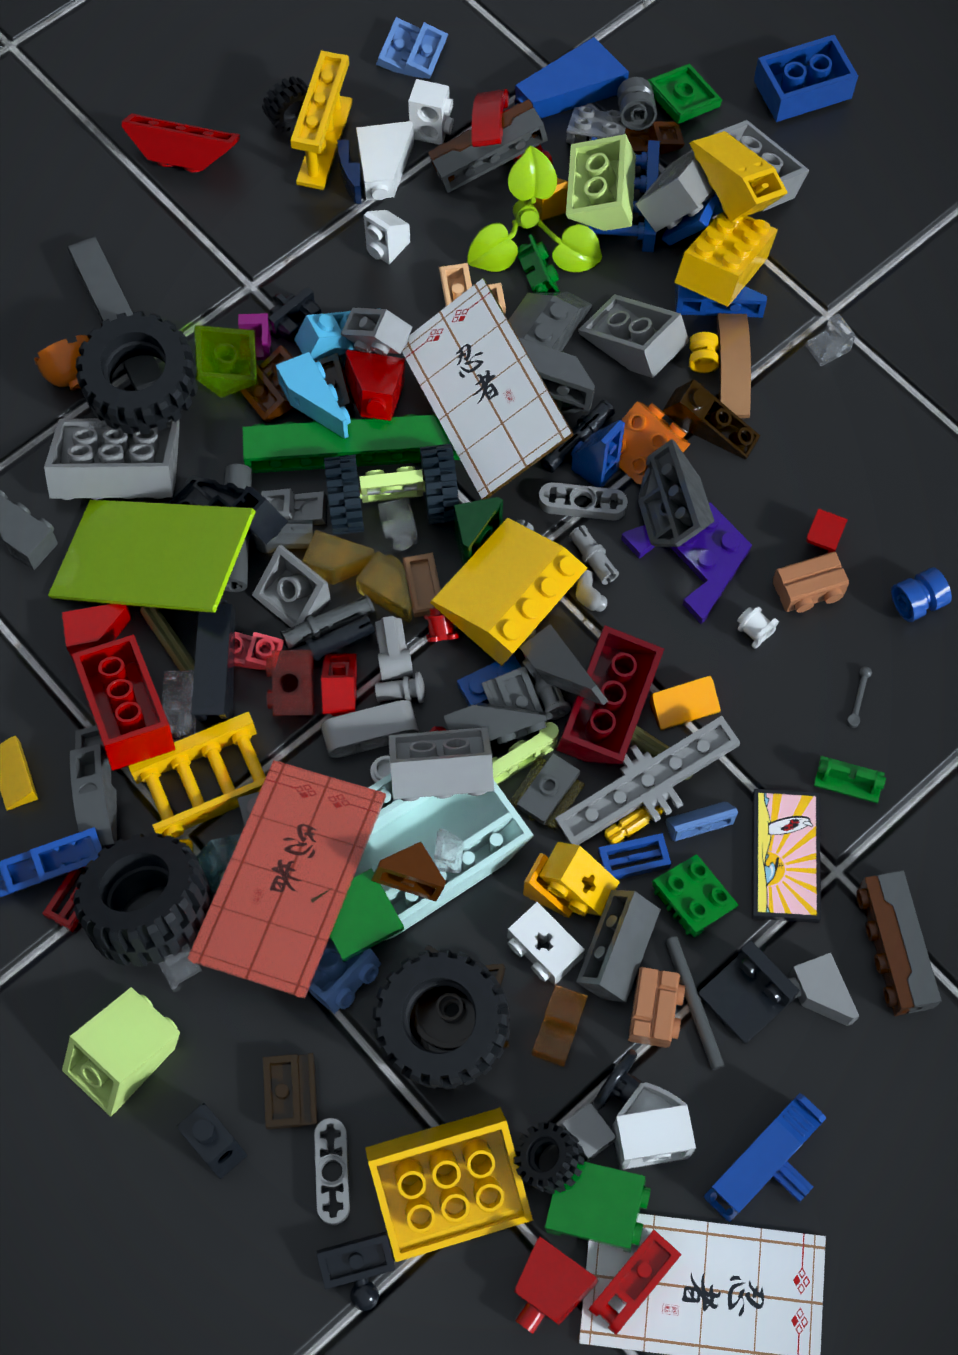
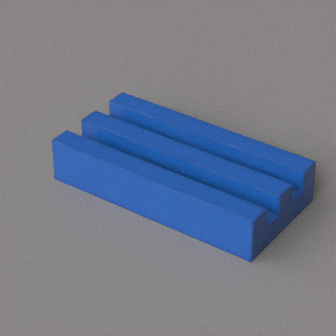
M663 833L607 845L598 849L599 857H601L602 861L601 865L617 880L671 867ZM657 844L659 846V849L612 860L608 858L609 855ZM662 857V860H657L613 871L611 869L613 867Z

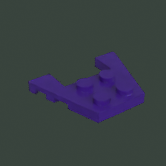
M711 502L709 506L714 522L681 546L670 547L704 582L703 585L684 598L682 604L700 624L705 622L709 612L721 597L725 587L732 580L752 547V544ZM645 525L625 531L622 534L621 540L639 559L654 548L650 543Z

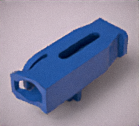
M799 1093L704 1195L705 1200L725 1220L731 1222L764 1185L774 1177L800 1202L813 1186L788 1160L826 1119L825 1115L803 1094ZM717 1195H719L731 1208L725 1210L715 1200L717 1198Z

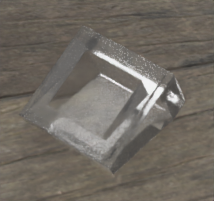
M441 828L437 830L434 863L440 872L460 873L464 842L459 837Z

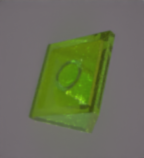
M195 325L197 381L221 398L256 385L257 369L254 330Z

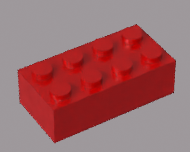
M134 634L72 654L82 689L112 771L176 750L170 725Z

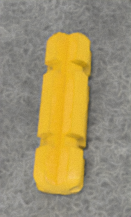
M644 806L643 808L639 807L619 820L618 825L613 824L607 828L604 836L610 845L624 841L625 836L630 837L649 824L652 818ZM659 806L655 807L661 816L663 811Z

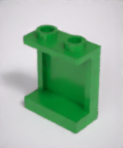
M584 1162V1165L577 1164V1168L582 1173L580 1177L575 1174L571 1177L576 1183L572 1187L564 1184L566 1191L560 1193L555 1190V1194H552L545 1225L546 1232L558 1236L565 1234L621 1248L624 1252L631 1253L632 1244L638 1246L640 1244L643 1223L637 1222L640 1208L647 1209L651 1188L645 1186V1176L589 1162Z

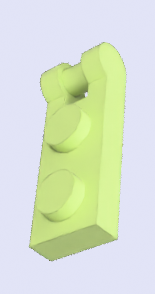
M545 722L547 727L540 729L539 734L526 742L524 740L516 742L509 748V753L501 758H492L493 778L497 785L557 747L559 729L555 723Z

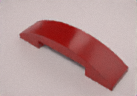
M507 89L476 94L472 110L473 147L501 144L503 136L501 121L503 109L508 108L510 98Z

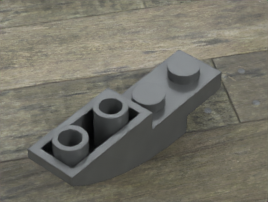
M95 725L75 731V750L70 751L71 787L78 831L82 832L95 827L102 849L105 847L108 849L115 845L114 842L117 841V790L111 784V767Z

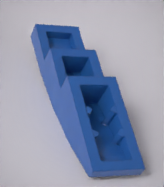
M95 827L1 860L0 898L86 867L90 860L95 861L99 857L98 853L103 850Z

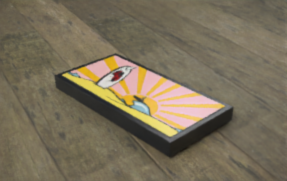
M754 789L752 919L820 922V793Z

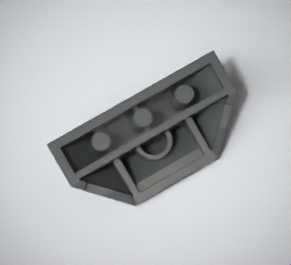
M567 291L527 293L507 322L517 338L535 342L562 352L592 308V304Z
M517 338L560 414H570L579 411L589 412L592 406L595 385L578 358L535 342Z
M671 439L647 457L646 466L648 468L643 476L638 497L651 545L654 547H679L714 522L699 475L677 443Z

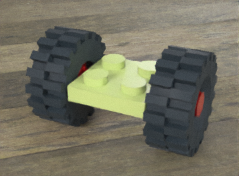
M452 445L420 447L421 470H415V467L412 466L401 467L396 470L397 472L385 474L383 470H371L365 473L366 476H359L360 487L355 454L324 458L333 535L364 532L361 499L362 503L421 497L423 496V491L429 524L455 522L454 505L459 504Z

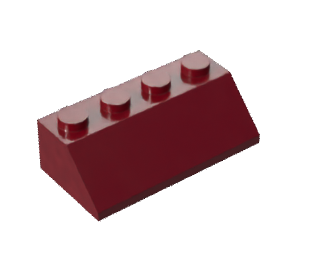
M604 625L586 672L607 698L608 702L601 705L576 695L556 750L585 762L622 764L664 648Z

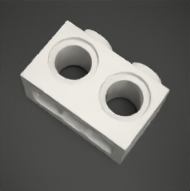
M416 79L408 101L409 121L413 122L414 139L438 145L443 144L446 134H451L454 119L450 117L453 99L449 98V86Z

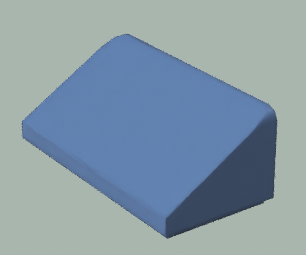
M721 802L669 817L665 823L672 841L675 842L733 825L738 811L730 803Z

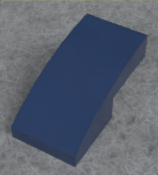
M338 140L339 163L343 183L352 200L356 204H362L360 163H351L349 140Z

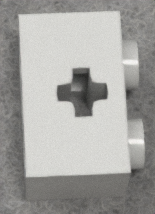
M538 902L508 928L507 938L509 941L507 943L509 947L519 957L525 955L533 963L531 968L534 973L544 982L548 979L555 985L583 959L585 949ZM538 941L541 944L549 942V951L546 948L538 950Z

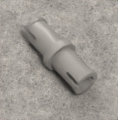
M585 525L580 526L582 532L578 527L570 533L569 538L583 555V562L592 567L603 585L608 584V581L610 583L618 577L619 572L605 555V548L601 544L596 543Z

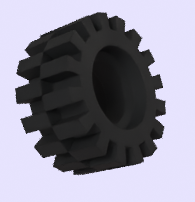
M294 76L290 77L289 81L286 78L282 79L281 85L278 83L273 85L275 89L273 91L269 89L267 92L269 97H264L263 99L265 103L262 105L263 112L276 129L282 132H286L287 129L289 132L294 131V126L296 125L308 90L305 82L299 77L295 79Z
M544 1122L538 1123L539 1129L534 1126L527 1129L531 1134L529 1137L522 1134L519 1138L524 1144L522 1147L519 1145L515 1147V1151L520 1154V1157H514V1164L520 1166L516 1171L518 1175L523 1177L522 1180L542 1192L555 1194V1190L561 1193L566 1191L564 1184L572 1187L576 1183L571 1178L573 1174L580 1177L582 1173L577 1168V1164L584 1165V1158L579 1155L584 1152L583 1147L578 1144L579 1140L577 1137L563 1127L549 1122V1125ZM549 1145H556L560 1151L556 1165L549 1171H542L539 1167L541 1153Z

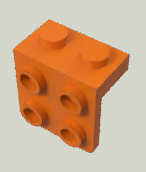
M638 401L621 420L625 423L619 467L637 484L641 485L643 476L648 468L646 466L647 457L671 439L677 443L683 453L690 443L683 438L686 432L674 422L669 425L662 419L665 413L656 405L651 403L648 406Z

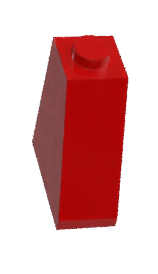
M352 350L346 351L345 374L349 390L361 417L391 421L404 386L405 358Z

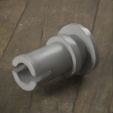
M420 671L415 673V678L410 679L409 676H404L403 680L375 682L377 702L396 699L412 701V698L418 697L419 703H423L425 685Z

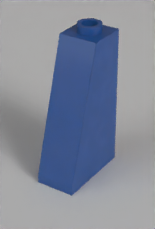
M593 37L516 84L514 103L515 105L521 104L529 99L540 119L574 109V107H580L617 95L618 87L623 81L628 79L629 71Z

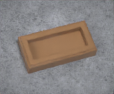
M433 552L402 558L414 618L430 614L429 608L434 607L430 602L441 591Z

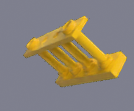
M322 50L320 52L290 140L291 148L305 151L296 185L320 190L325 188L338 149V140L341 139L353 103V98L340 96V90L349 66L348 55Z
M249 711L174 742L176 749L174 751L128 766L136 784L141 782L147 783L162 820L152 825L156 833L162 834L163 837L168 835L177 838L186 829L240 807L238 797L263 791L269 776H265L250 741L257 732ZM232 744L238 745L254 781L238 789H235L220 755L222 748ZM201 757L208 758L223 795L207 802L204 801L189 766L191 761ZM172 769L178 771L193 807L176 815L173 814L159 780L161 774Z

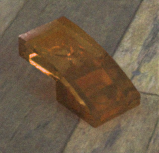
M555 985L533 1047V1056L564 1067L588 997L587 995Z

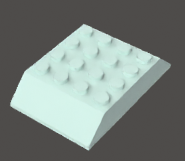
M390 773L365 789L385 795L386 798L354 877L371 868L375 872L380 860L422 842L445 879V887L437 901L381 884L404 925V930L388 938L391 939L504 866L533 838V833L495 781L494 791L486 792L480 796H472L467 793L455 794L445 799L431 796L420 797L415 801H403L401 799L393 800Z

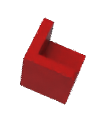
M818 508L806 542L826 549L828 553L835 552L848 519Z

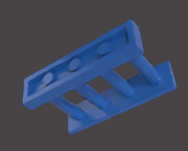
M648 140L647 152H642L641 155L635 154V166L645 169V175H640V178L635 177L634 189H639L641 193H645L658 178L660 141ZM633 201V213L643 216L635 205L638 201ZM644 216L643 222H638V225L632 224V227L603 231L588 226L595 234L636 236L637 240H642V252H654L656 232Z

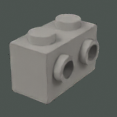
M352 308L341 335L355 343L353 347L360 352L369 354L370 352H376L387 356L388 353L401 354L408 343V336L412 326L387 309Z

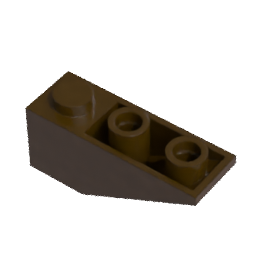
M695 379L676 388L662 410L684 430L743 459H747L760 437L755 430Z

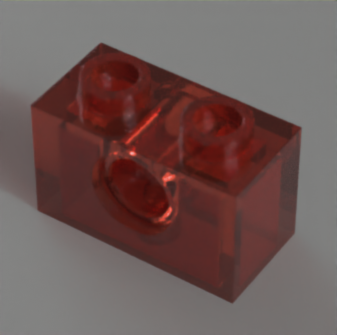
M313 650L272 651V658L266 659L267 677H272V690H267V708L273 709V716L314 715ZM290 673L294 674L299 681L297 689L293 692H287L282 687L283 677Z

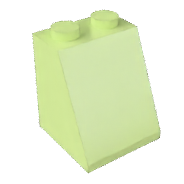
M130 987L70 1036L62 1071L111 1117L175 1050L180 1031L170 1018L163 1017L153 1007L151 1001L145 995L138 994Z

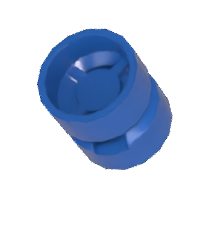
M935 567L916 574L914 579H905L891 588L894 605L902 618L907 622H913L927 614L926 609L936 611L950 604L952 600L951 589L946 578Z

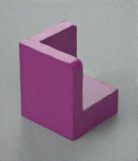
M268 313L238 314V326L241 335V359L243 361L266 360L271 355V327L268 321Z

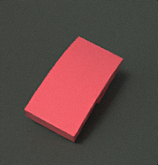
M235 632L234 666L276 671L284 640L253 632V636Z

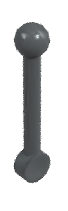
M868 666L862 667L859 671L861 680L853 712L847 719V725L851 728H856L860 723L858 714L867 678L872 675V670Z

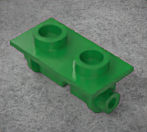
M531 234L528 235L531 243L529 245H520L517 256L526 273L535 268L534 271L526 275L532 292H548L551 288H554L556 292H560L556 283L560 278L552 264L548 265L546 259L550 255L542 241L537 243Z
M821 756L814 786L878 804L886 777H884L885 773Z

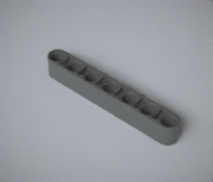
M92 236L67 246L101 321L107 318L110 321L117 319V314L124 312L126 316L133 315L96 237ZM135 356L122 363L135 391L151 386L162 374L153 356Z

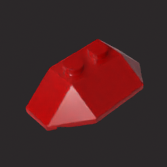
M133 113L127 116L121 125L147 160L155 161L163 167H172L174 165L184 167L189 172L203 171L240 140V134Z

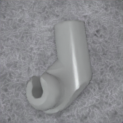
M586 570L577 580L576 598L587 609L602 612L607 606V599L592 587L594 573Z

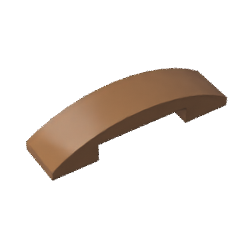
M717 313L720 363L719 401L739 418H749L751 404V350L747 314Z

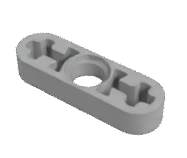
M551 482L542 486L539 491V506L544 512L549 514L614 521L621 519L627 510L628 499L618 489ZM550 494H556L555 503L549 502ZM566 495H570L569 505H565ZM578 496H587L592 503L588 507H579L575 504L574 500ZM597 498H601L600 508H596ZM611 500L617 501L616 509H610Z
M327 1118L317 1125L314 1135L317 1212L326 1224L339 1225L348 1218L350 1213L347 1132L342 1122L334 1118ZM332 1126L335 1132L341 1133V1136L334 1140L335 1152L342 1150V1156L328 1154L321 1157L322 1151L329 1153L328 1142L326 1139L321 1138V1135L326 1134L328 1127ZM334 1161L342 1166V1175L338 1180L330 1182L323 1178L322 1169L325 1164ZM344 1186L343 1192L336 1191L337 1203L343 1205V1210L337 1211V1217L331 1218L330 1213L324 1211V1206L330 1205V1193L328 1191L322 1194V1188L336 1189Z

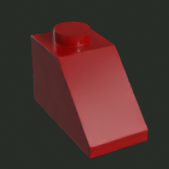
M106 604L62 612L66 648L72 657L73 653L114 641L131 621L127 605Z
M357 653L325 655L321 675L323 714H331L337 717L355 712L357 702Z

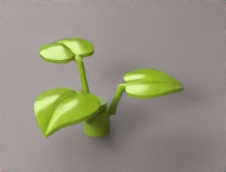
M529 145L523 155L512 166L508 175L509 190L514 197L519 199L513 207L515 220L512 221L511 232L508 234L506 227L501 223H492L482 228L470 245L467 263L472 267L491 272H499L509 268L515 262L518 254V247L511 240L515 237L518 226L529 229L538 225L550 238L558 243L552 251V259L559 268L565 271L583 272L589 270L601 261L602 254L599 240L594 231L588 226L582 224L569 226L564 230L562 238H559L539 219V212L534 206L536 198L548 199L553 195L557 186V175L549 159L540 150Z

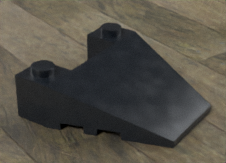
M190 476L173 494V497H170L164 503L253 508L256 512L245 540L254 533L265 544L276 537L288 523L277 509L253 487L246 486L245 489H242L233 483L222 485L216 480Z

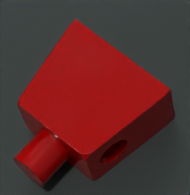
M539 1236L514 1291L527 1302L515 1321L532 1334L545 1316L559 1325L591 1292L599 1280Z

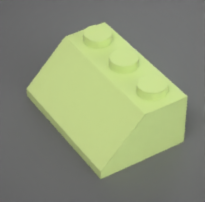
M626 134L571 144L566 216L568 219L603 231L632 227L636 155Z

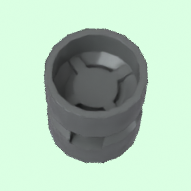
M632 77L623 81L617 91L622 123L630 130H645L655 122L657 117L652 86L648 80L642 77Z

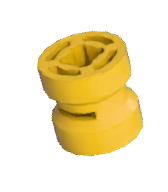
M699 332L692 335L689 341V348L692 352L689 358L690 368L698 373L715 371L719 367V355L716 353L719 349L718 336L711 332Z

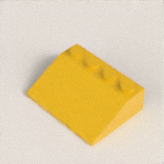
M507 517L430 603L502 666L588 567L565 547Z
M501 1107L365 1147L395 1262L533 1221L522 1177L516 1171L519 1166L514 1164L516 1154L507 1120Z

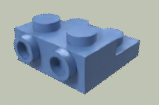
M329 937L308 991L335 1014L340 1008L346 1009L353 1003L355 992L363 983L369 984L375 980L379 973L378 967L381 965V962L370 948L343 962Z

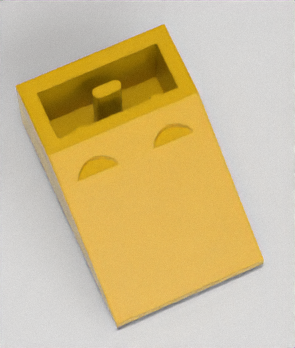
M723 131L689 143L694 151L696 160L701 164L708 177L709 185L716 192L722 204V209L728 215L731 222L764 210L788 193L774 166L727 132Z

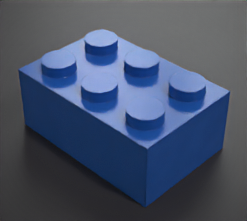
M835 34L759 57L754 76V82L776 122L852 99L858 79L855 69Z

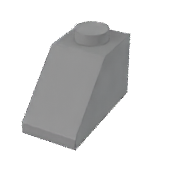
M831 953L793 966L788 976L789 980L800 990L795 998L799 999L803 1007L846 1026L853 1024L859 1018L857 1009Z

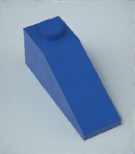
M675 285V312L681 313V315L717 316V313L747 314V317L763 318L767 296L746 286L727 307L681 285Z
M618 420L591 434L585 442L580 441L571 453V470L595 487L602 488L619 469L625 423Z

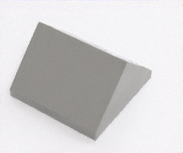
M279 545L275 550L252 594L254 598L289 627H294L306 621V618L311 615L313 618L316 617L331 602L328 582L282 545Z

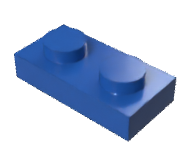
M512 654L502 666L498 662H494L457 680V686L468 706L478 703L488 704L489 702L481 683L519 669L521 666L515 655Z

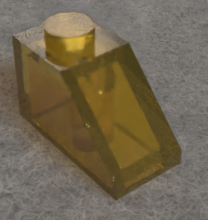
M318 530L315 531L302 560L304 564L332 585L373 569L376 563L374 549Z
M377 551L356 578L358 593L363 596L367 594L371 601L395 616L402 618V620L409 624L412 620V606L404 566L396 557L389 554L386 556Z

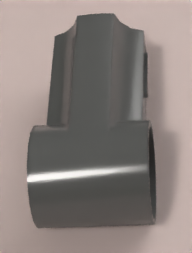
M287 520L288 523L281 529V532L267 544L252 533L253 546L257 551L265 554L274 552L279 545L284 546L286 549H313V520Z

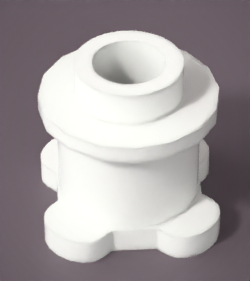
M751 607L747 608L737 620L740 623L738 631H744L754 640L751 645L754 649L758 648L762 642L774 633L779 623L776 618L772 621L766 618L761 613L762 609L760 607L754 610Z

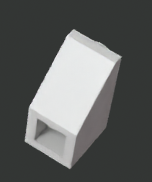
M387 210L367 211L364 214L367 251L375 259H381L390 265L410 243V225Z

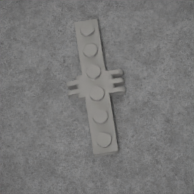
M720 716L653 758L649 752L642 754L639 748L633 745L629 749L635 760L631 761L628 755H625L624 766L620 768L623 774L621 778L557 816L555 820L569 843L574 845L583 843L641 806H644L652 820L656 823L661 817L655 807L659 806L667 816L672 813L670 806L666 802L668 799L672 801L677 809L683 806L681 799L673 789L675 785L740 746V741L723 716Z

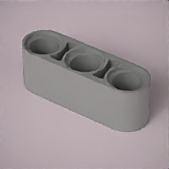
M408 700L395 701L327 719L321 724L328 756L332 758L345 757L389 745V735L419 733L413 707Z

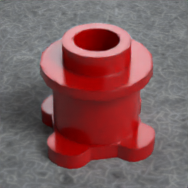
M435 607L429 608L430 614L424 615V619L428 620L429 628L426 640L428 642H437L459 638L457 631H454V624Z

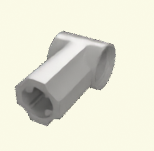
M394 616L383 617L375 622L377 643L380 651L378 653L382 682L403 679L404 676L413 677L410 650L406 647L402 618Z

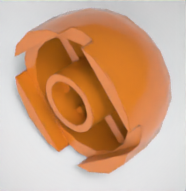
M87 335L75 336L77 342L68 343L67 339L53 343L38 353L39 358H34L40 373L49 383L58 387L69 386L71 390L80 388L76 376L78 373L76 358L81 356L79 348L82 342L89 341Z

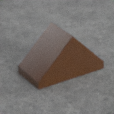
M422 842L380 860L371 880L432 901H437L446 883Z

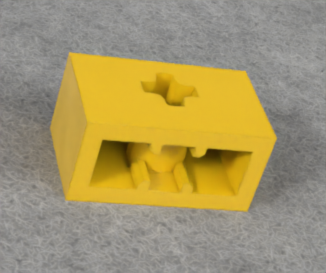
M557 842L539 874V877L549 885L548 890L554 895L564 898L569 902L568 908L581 916H586L587 913L601 916L611 890H616L619 881L580 845Z

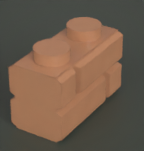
M831 552L776 569L773 585L780 596L785 612L796 610L798 613L811 609L815 603L825 601L827 604L840 600L847 590L849 580L844 569L841 567L837 553Z
M645 967L639 968L628 1041L669 1048L672 1038L678 1039L681 1019L675 1018L676 1005H683L685 985L679 984V973L659 971Z

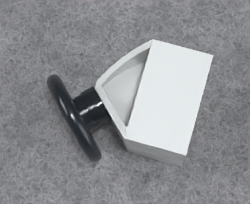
M628 1050L609 1075L593 1101V1107L596 1110L602 1109L612 1095L625 1104L616 1116L612 1126V1132L616 1136L614 1143L619 1170L689 1159L696 1149L688 1105L669 1091L647 1082L641 1083L642 1081L634 1075L628 1074L637 1058L635 1050Z

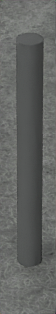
M677 936L665 940L675 971L680 974L679 982L681 985H685L684 995L711 1070L722 1068L725 1065Z

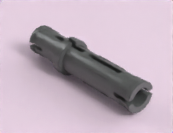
M366 594L314 618L311 615L306 618V621L280 631L285 646L289 650L306 642L307 639L312 638L315 640L331 630L364 617L366 614L375 613L369 596Z

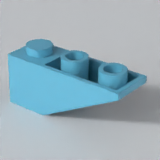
M351 311L306 315L294 338L302 354L310 352L313 360L317 361L336 353L340 356L346 353L347 350H354L353 346L355 343L341 335Z
M310 352L277 364L278 382L290 405L344 439L348 438L347 425L351 423L350 416L344 406L339 407L337 403L338 396L332 384L327 385L324 380L326 375L319 361L315 362Z

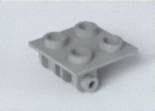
M590 106L574 107L567 128L566 143L587 141V136H589V141H591L592 137L602 139L625 134L626 127L622 123L620 111L609 110L604 112L595 110Z

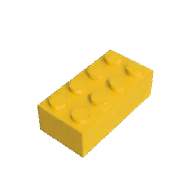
M725 212L718 214L684 252L674 283L728 307L767 260L778 229L771 227L764 220L753 219L749 216L731 222Z

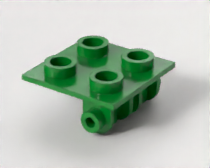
M697 854L652 881L655 896H658L665 906L668 905L666 908L668 912L673 909L676 911L672 917L674 919L681 917L678 922L686 930L685 933L687 935L691 934L694 938L699 936L705 930V927L739 906Z

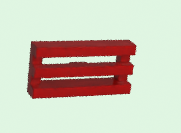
M85 867L68 873L42 913L44 917L55 921L60 926L66 927L71 932L74 931L79 920L76 917L75 911H73L68 920L66 918L75 906L73 900L75 890H78L77 887L70 895L59 915L55 912Z

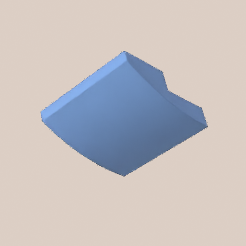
M396 17L376 65L396 73L430 79L448 33L425 22L419 28Z

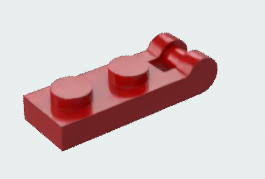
M653 1230L588 1310L595 1317L600 1315L609 1324L607 1328L617 1335L682 1254L659 1233ZM614 1295L625 1304L620 1313L608 1304Z

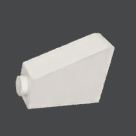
M407 121L357 127V142L366 200H383L395 197L414 145L413 122Z

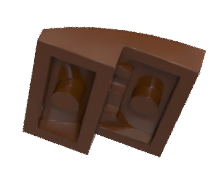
M282 345L261 365L253 362L233 382L266 423L293 408L278 382L276 365L293 358Z

